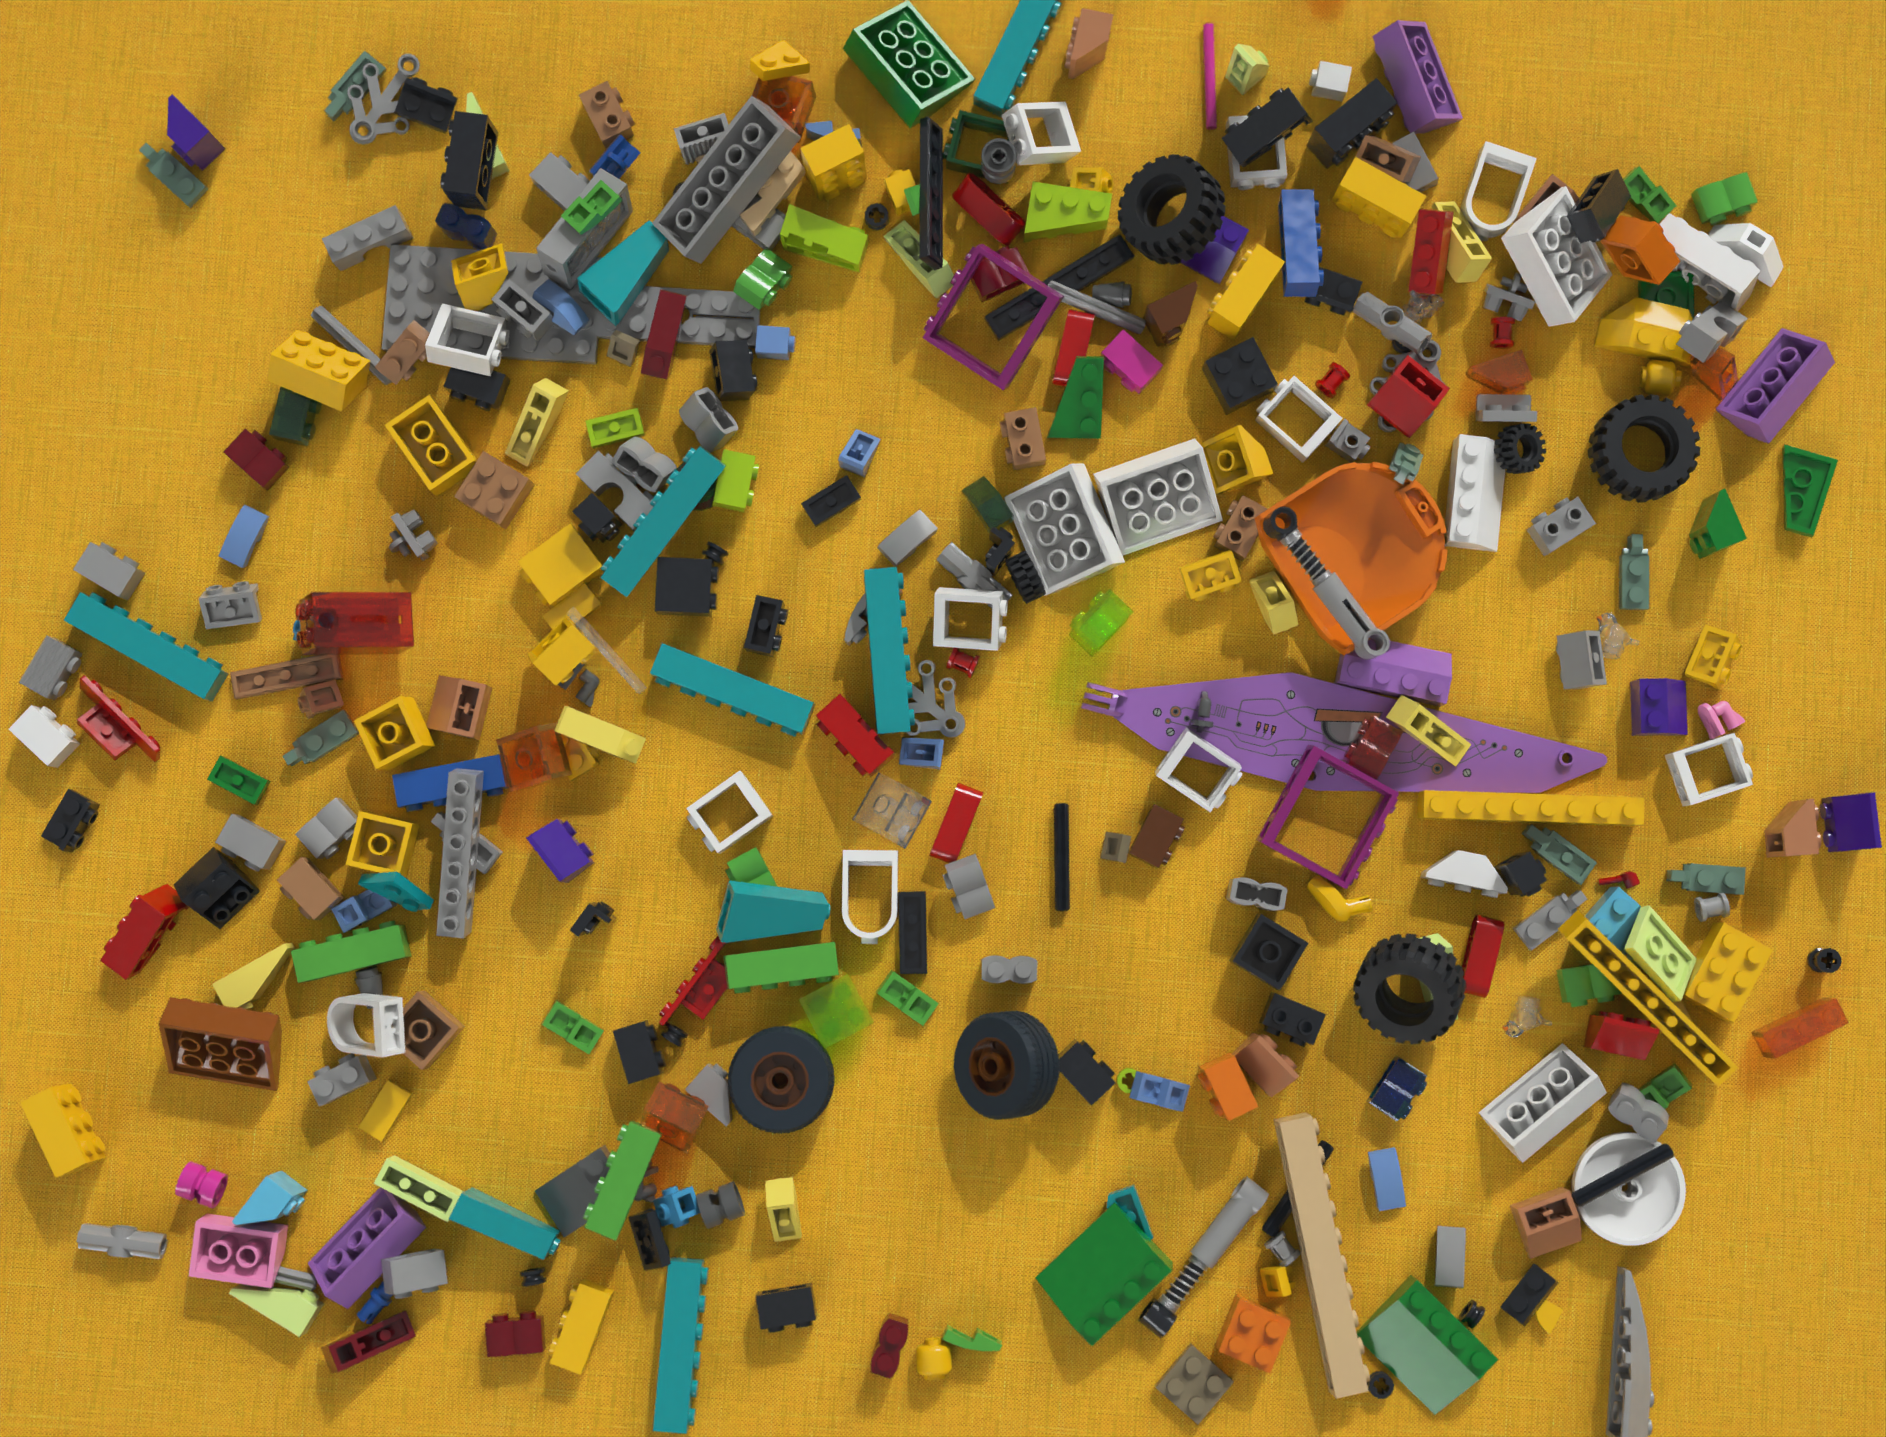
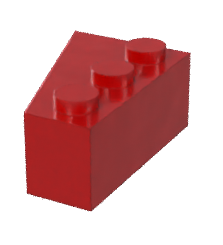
M841 694L816 715L819 719L816 725L826 736L831 733L837 739L834 745L844 756L849 753L855 759L852 765L862 776L867 773L870 777H873L895 757L892 749L880 739L878 734L870 728Z
M168 884L144 895L139 894L129 906L131 911L128 916H125L116 927L118 929L117 934L104 946L106 952L100 961L125 980L139 974L161 946L158 942L166 929L172 931L177 923L173 919L180 911L188 910L189 906L181 901L177 891Z

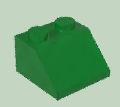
M1722 489L1702 501L1689 533L1691 538L1689 541L1690 547L1695 554H1698L1699 559L1747 539L1726 489Z

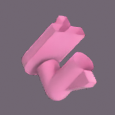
M1721 701L1713 706L1703 703L1697 709L1710 740L1726 733L1718 716H1722L1728 730L1745 722L1744 718L1732 710L1730 704L1726 701Z

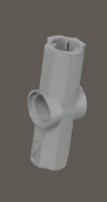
M1369 292L1362 293L1357 299L1353 313L1378 328L1386 339L1396 340L1416 354L1426 349L1432 338V333L1404 316V312L1400 307L1389 306ZM1390 321L1398 322L1394 325L1387 324Z
M952 542L936 559L939 564L957 578V582L964 589L1004 591L1003 600L1007 601L1012 597V594L992 577L987 568L977 560H972ZM986 603L989 607L992 608L993 604Z
M84 1223L78 1232L76 1242L78 1243V1248L103 1251L114 1257L140 1256L161 1259L167 1249L168 1240L167 1234L139 1231L133 1226L113 1225L110 1227Z

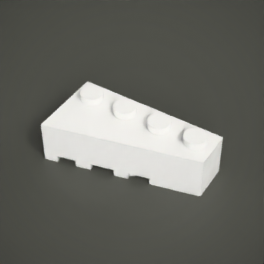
M1669 213L1660 225L1664 230V236L1675 247V253L1681 261L1672 271L1677 269L1682 271L1686 282L1689 281V276L1686 275L1688 272L1692 273L1694 277L1691 283L1698 285L1706 291L1708 295L1705 298L1712 304H1715L1717 301H1723L1738 311L1751 296L1761 270L1753 262L1744 260L1734 254L1729 247L1721 246L1713 241L1705 232L1697 231L1689 226L1684 219Z

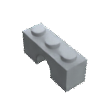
M394 205L326 236L322 240L332 262L340 271H343L364 261L363 255L370 249L378 246H387L390 249V245H399L412 239L413 236L403 214Z
M1723 301L1718 302L1713 307L1709 305L1702 314L1699 312L1692 321L1688 320L1679 331V334L1682 336L1676 345L1704 363L1715 354L1720 345L1725 347L1736 338L1748 318Z
M598 451L576 475L598 497L609 488L616 487L621 489L624 495L623 501L614 512L635 532L637 528L633 524L642 513L648 515L652 510L653 506L649 503L654 497L647 490L644 493L639 491L635 487L638 484L635 478L626 474L623 475L613 464V457L609 453L604 456Z

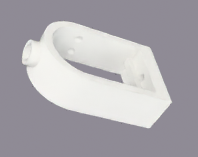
M1487 141L1483 144L1460 209L1480 241H1487L1488 238L1502 234L1516 219L1537 158ZM1484 162L1522 175L1507 220L1498 225H1489L1481 222L1472 210V197Z
M843 850V920L852 933L861 937V944H878V937L886 934L893 927L897 918L898 851ZM849 866H892L891 917L887 925L877 932H863L857 929L850 920Z
M362 993L339 997L331 1003L327 1014V1028L329 1036L337 1049L345 1053L375 1057H387L405 1053L402 997ZM356 1004L373 1006L375 1043L363 1041L355 1030L353 1013Z

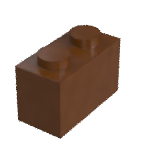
M1155 804L1152 805L1128 854L1155 868H1159L1161 864L1166 866L1173 852L1169 850L1172 841L1178 842L1185 829L1181 825L1184 819Z

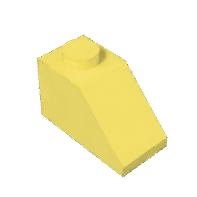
M1275 571L1249 580L1262 616L1273 635L1299 625L1294 600Z
M793 1177L765 1181L766 1205L774 1241L802 1238Z

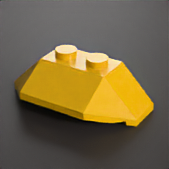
M1636 297L1602 318L1599 322L1594 346L1652 360L1673 361L1677 366L1700 370L1701 366L1700 360L1676 345L1682 336L1679 334L1682 326L1688 320H1693L1689 309Z

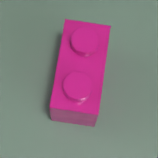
M1124 329L1101 352L1100 356L1104 357V369L1110 374L1115 372L1122 379L1121 383L1130 392L1135 390L1138 394L1160 373L1163 366Z

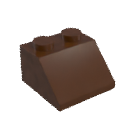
M1196 281L1147 305L1143 319H1145L1146 326L1157 347L1163 344L1167 347L1180 340L1179 336L1183 333L1198 287Z

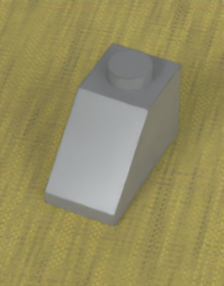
M709 1063L685 1090L727 1126L732 1121L731 1097L728 1090V1079L726 1078L728 1073L717 1063L714 1066Z

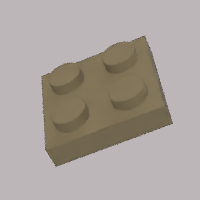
M1190 1343L1156 1383L1155 1387L1196 1424H1199L1234 1381Z

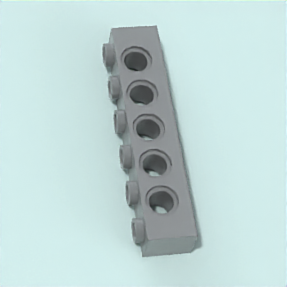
M456 768L448 774L436 936L464 939L472 932L484 771Z

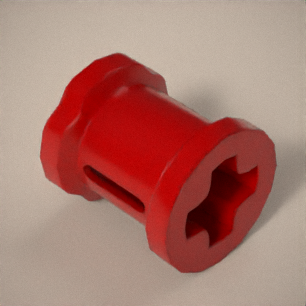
M1495 317L1491 319L1493 340L1490 342V347L1505 349L1514 346V341L1512 340V325L1515 324L1514 318Z
M1332 362L1329 366V371L1321 380L1319 379L1315 382V386L1325 396L1334 398L1336 390L1344 381L1350 378V374L1341 365Z
M954 648L946 668L961 671L971 679L980 656L975 655L973 657L959 651V648Z

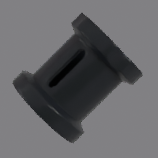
M1815 948L1807 957L1808 965L1815 972L1833 973L1840 968L1842 963L1840 954L1831 948ZM1822 957L1827 958V964L1821 962Z

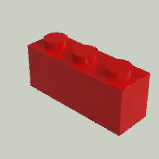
M1419 209L1408 292L1434 295L1443 293L1454 212Z

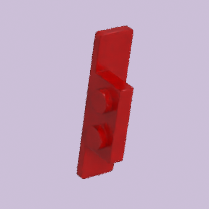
M85 675L80 678V690L96 705L79 717L77 724L114 761L137 745L154 762H157L160 759L161 748L157 740L152 736L147 737L141 731L140 724L133 717L128 718L122 712L120 704L113 698L109 699L103 693V689L95 680L90 681Z
M719 936L709 946L712 952L706 960L701 957L693 967L692 971L695 972V975L689 982L685 979L675 993L679 996L674 1003L668 1002L659 1013L662 1017L659 1021L660 1025L665 1026L681 1004L704 1020L727 990L725 966L716 960V957L727 943L721 942Z

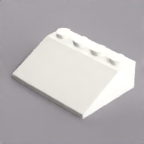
M1566 186L1558 189L1517 220L1501 238L1549 327L1575 322L1612 276L1596 243L1587 241L1580 244L1567 218L1575 202Z
M1195 439L1093 474L1100 499L1122 556L1223 521L1203 447Z
M1084 463L1069 464L1004 497L1025 550L1042 580L1046 591L1044 596L1125 563Z

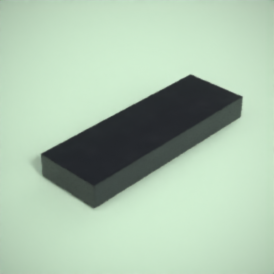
M926 891L898 892L900 974H927Z

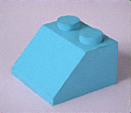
M1609 887L1585 917L1623 955H1626L1627 952L1624 948L1641 906L1620 887Z
M282 1170L267 1175L232 1222L235 1225L273 1220L284 1215L288 1216L291 1212L296 1213L305 1202L303 1196L307 1189Z

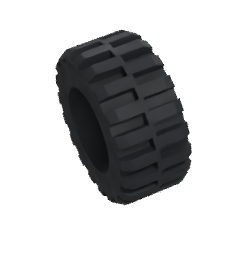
M1171 154L1168 156V159L1162 156L1156 158L1154 163H1146L1143 165L1144 169L1140 172L1136 171L1132 175L1133 180L1130 184L1127 183L1123 189L1125 194L1123 197H1120L1119 207L1121 210H1118L1120 230L1126 236V240L1151 261L1164 265L1168 264V262L1171 265L1179 264L1182 259L1186 262L1194 258L1193 255L1197 252L1201 254L1206 249L1207 243L1209 241L1212 243L1216 238L1215 232L1217 229L1220 230L1222 226L1221 216L1225 215L1226 208L1223 204L1225 196L1221 190V185L1205 168L1191 157ZM1187 193L1185 204L1178 216L1171 222L1157 227V219L1163 206L1173 197Z
M1650 394L1646 398L1643 395H1636L1629 400L1625 399L1605 413L1594 426L1595 431L1589 438V443L1592 444V447L1588 449V458L1594 459V463L1590 465L1593 473L1598 471L1600 478L1597 481L1601 486L1606 483L1610 486L1608 492L1614 496L1618 493L1622 494L1621 498L1623 500L1631 501L1636 499L1637 502H1647L1650 499L1654 501L1662 498L1684 484L1690 478L1689 473L1693 472L1698 464L1695 458L1700 456L1701 447L1695 445L1700 440L1699 432H1693L1692 429L1695 422L1692 417L1687 420L1683 415L1686 410L1682 406L1673 407V400L1668 398L1659 401L1658 395ZM1636 425L1647 427L1661 438L1665 448V460L1659 470L1655 472L1641 471L1631 465L1626 459L1622 449V437L1629 427Z
M1401 934L1392 935L1389 941L1384 938L1368 951L1356 975L1353 990L1355 992V1004L1360 1006L1358 1012L1363 1019L1367 1018L1369 1020L1368 1025L1373 1030L1377 1028L1381 1031L1380 1035L1387 1039L1390 1036L1396 1039L1395 1042L1404 1043L1405 1041H1410L1411 1044H1420L1423 1039L1425 1042H1431L1437 1036H1443L1448 1032L1449 1027L1453 1026L1465 997L1466 981L1463 978L1464 972L1460 965H1455L1457 961L1455 956L1451 952L1447 954L1445 952L1446 947L1440 943L1436 945L1430 942L1431 938L1425 936L1422 939L1416 938V934H1406L1405 937H1401ZM1398 974L1415 977L1428 987L1433 1000L1424 1003H1412L1403 1000L1390 989L1386 978Z

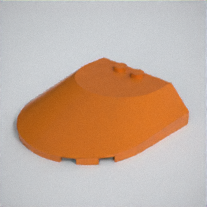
M1352 462L1335 467L1255 517L1261 546L1319 636L1343 656L1355 650L1354 643L1312 589L1314 587L1313 580H1310L1309 574H1305L1306 570L1304 568H1300L1301 564L1296 562L1297 558L1291 556L1292 552L1287 550L1288 547H1284L1282 542L1270 538L1265 533L1263 522L1268 514L1279 507L1292 509L1297 516V528L1302 533V539L1307 540L1306 544L1311 546V551L1316 552L1315 556L1317 558H1321L1320 563L1325 564L1324 568L1337 574L1375 626L1384 631L1413 612L1431 596L1437 587L1436 584L1441 572L1445 569L1448 549H1445L1444 534L1447 532L1443 517L1428 491L1415 479L1412 482L1406 478L1404 484L1394 480L1396 472L1390 470L1389 465L1377 462ZM1276 517V525L1279 528L1284 529V521L1281 518Z

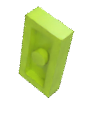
M638 408L585 421L592 448L629 440L633 437L645 436Z

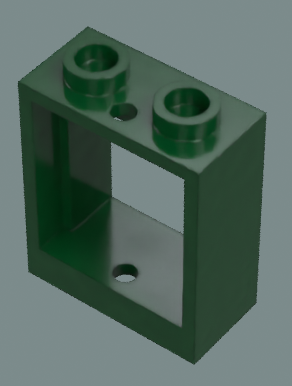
M959 110L958 118H952L949 134H953L951 144L946 143L943 152V159H946V169L965 174L971 173L977 177L985 178L982 174L981 165L956 159L963 129L967 127L1007 137V141H1009L1004 122Z

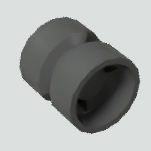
M996 138L986 143L982 149V174L991 183H1006L1015 173L1017 154L1011 142L1006 139Z
M734 1181L719 1186L717 1192L711 1189L696 1195L702 1219L708 1229L723 1224L724 1218L731 1221L745 1216L744 1205Z

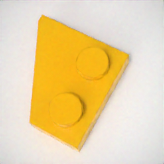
M784 40L750 59V70L762 81L809 73L810 63Z

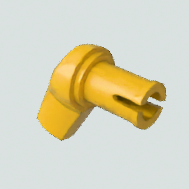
M1316 875L1307 885V889L1336 921L1347 922L1350 916L1370 913L1373 910L1369 895L1346 900L1337 889L1320 875Z

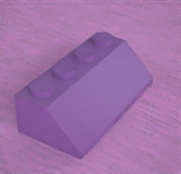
M1397 20L1372 36L1375 42V51L1381 58L1385 68V77L1391 83L1394 99L1397 101V105L1400 106L1403 114V123L1410 133H1427L1463 119L1425 22Z
M1782 328L1716 408L1717 412L1747 436L1769 444L1834 365L1835 361L1826 342Z
M1373 639L1368 640L1369 648L1375 651V641ZM1390 640L1388 650L1371 660L1359 657L1355 650L1344 656L1340 653L1334 684L1397 698L1403 695L1415 702L1439 707L1447 704L1452 680L1451 653Z
M380 1187L308 1264L324 1295L349 1309L373 1282L381 1276V1259L401 1255L426 1226L417 1211L406 1200Z

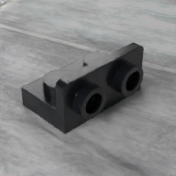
M412 77V79L406 78L394 114L446 133L458 98L454 97L453 93L447 89L440 87L434 89L427 86V82L416 77Z
M1319 267V270L1324 272L1323 286L1318 287L1316 297H1306L1304 302L1317 307L1321 303L1330 305L1329 311L1345 316L1346 311L1352 313L1362 281Z
M995 527L990 530L989 540L994 545L985 556L986 568L993 576L997 574L1004 565L1005 560L1014 552L1015 542L1012 541L1014 537L1002 527L999 530Z
M68 789L41 837L59 846V849L64 852H73L74 849H78L83 843L85 837L83 834L87 827L95 822L100 804L73 789Z
M602 901L589 903L570 931L578 937L585 934L589 935V933L592 934L600 923L597 917H600L608 924L613 923L617 919L612 915L615 910Z
M647 1209L629 1216L644 1271L670 1265L669 1249L665 1244L661 1231V1222L657 1217L656 1211L654 1209Z

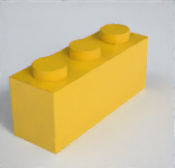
M585 1279L579 1283V1286L574 1284L568 1299L572 1302L569 1312L564 1311L558 1327L563 1328L559 1339H553L548 1354L552 1355L550 1364L579 1375L585 1371L614 1290Z

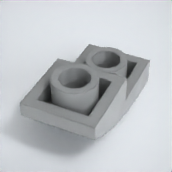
M918 510L887 536L877 548L896 567L914 554L918 546L936 534L938 528L921 510Z
M865 593L854 608L846 628L844 640L849 646L853 642L858 644L867 634L865 630L867 623L861 618L863 615L867 617Z
M1437 1226L1435 1286L1464 1288L1466 1228Z

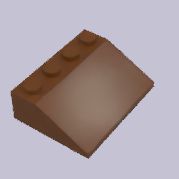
M170 997L158 1023L169 1073L277 1091L282 1040L279 1015L270 1012L246 1010L241 1007L221 1006L216 1003L197 1002L187 998Z

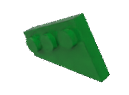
M1076 356L1047 438L1101 439L1104 357Z
M1784 444L1782 454L1785 530L1812 538L1838 460Z

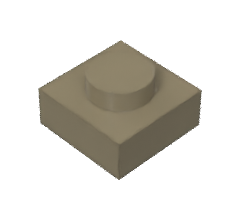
M615 330L611 335L606 356L631 367L635 362L640 340Z
M1106 832L1101 859L1126 863L1131 836Z

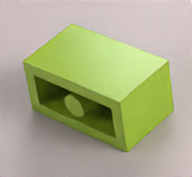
M723 450L721 462L726 467L717 478L712 506L744 512L746 506H751L754 490H749L751 479L756 480L759 464L754 463L756 456Z

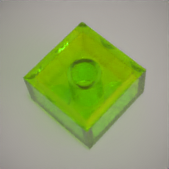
M1110 589L1105 594L1100 591L1090 601L1088 606L1090 610L1086 614L1081 611L1069 625L1071 627L1069 636L1091 657L1129 620L1133 613Z
M849 973L799 999L824 1049L874 1023Z

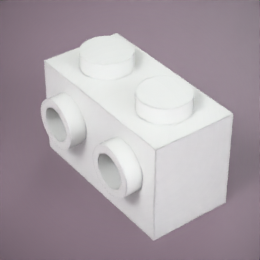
M31 705L9 730L47 766L58 768L80 743L74 738L76 734L72 729L64 724L61 726L54 720L57 716L49 708Z

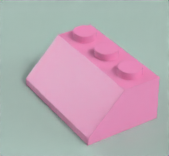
M208 1213L196 1221L189 1269L190 1277L267 1288L273 1287L285 1253L288 1225L263 1221L235 1225L232 1222L235 1217Z

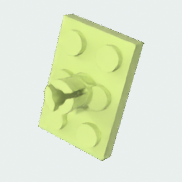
M1650 905L1640 907L1624 948L1627 952V958L1638 969L1642 968L1671 1002L1681 1001L1697 958Z

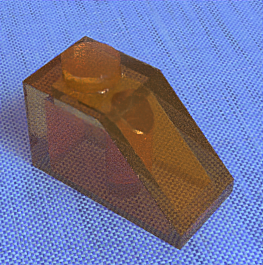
M1718 348L1715 354L1704 363L1693 355L1691 356L1690 364L1693 376L1718 400L1723 401L1738 382L1735 355Z
M1522 350L1471 366L1465 372L1467 378L1500 394L1509 391L1511 395L1526 390V385L1533 380Z

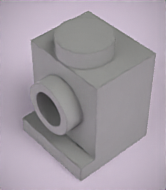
M1344 418L1325 446L1352 463L1356 458L1362 460L1371 447L1367 444L1370 437L1349 424V421ZM1350 437L1355 440L1356 445H1350L1347 442V438Z

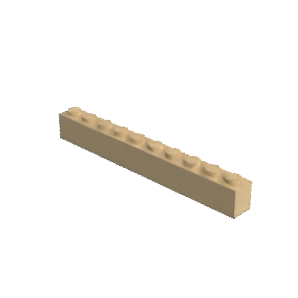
M1306 1112L1273 1119L1329 1392L1336 1399L1367 1392V1382L1370 1381V1375L1367 1366L1363 1365L1361 1355L1364 1354L1363 1342L1360 1337L1357 1338L1355 1327L1359 1326L1356 1311L1351 1309L1350 1300L1353 1299V1292L1350 1283H1346L1344 1272H1347L1348 1268L1344 1255H1340L1339 1245L1342 1244V1238L1339 1229L1334 1226L1333 1217H1336V1209L1333 1201H1329L1327 1190L1331 1189L1327 1173L1323 1172L1322 1163L1325 1162V1155L1322 1147L1318 1146L1316 1135H1319L1317 1120L1313 1119Z

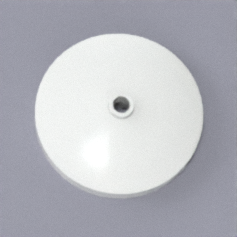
M1632 1132L1613 1133L1598 1139L1583 1152L1575 1166L1572 1177V1193L1662 1144L1658 1141L1646 1140L1639 1134ZM1674 1156L1627 1182L1628 1188L1626 1191H1622L1623 1185L1582 1207L1575 1204L1583 1222L1600 1237L1621 1245H1642L1662 1237L1678 1220L1685 1202V1179L1682 1169Z

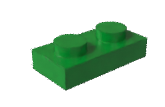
M221 755L207 780L254 805L259 804L271 782Z

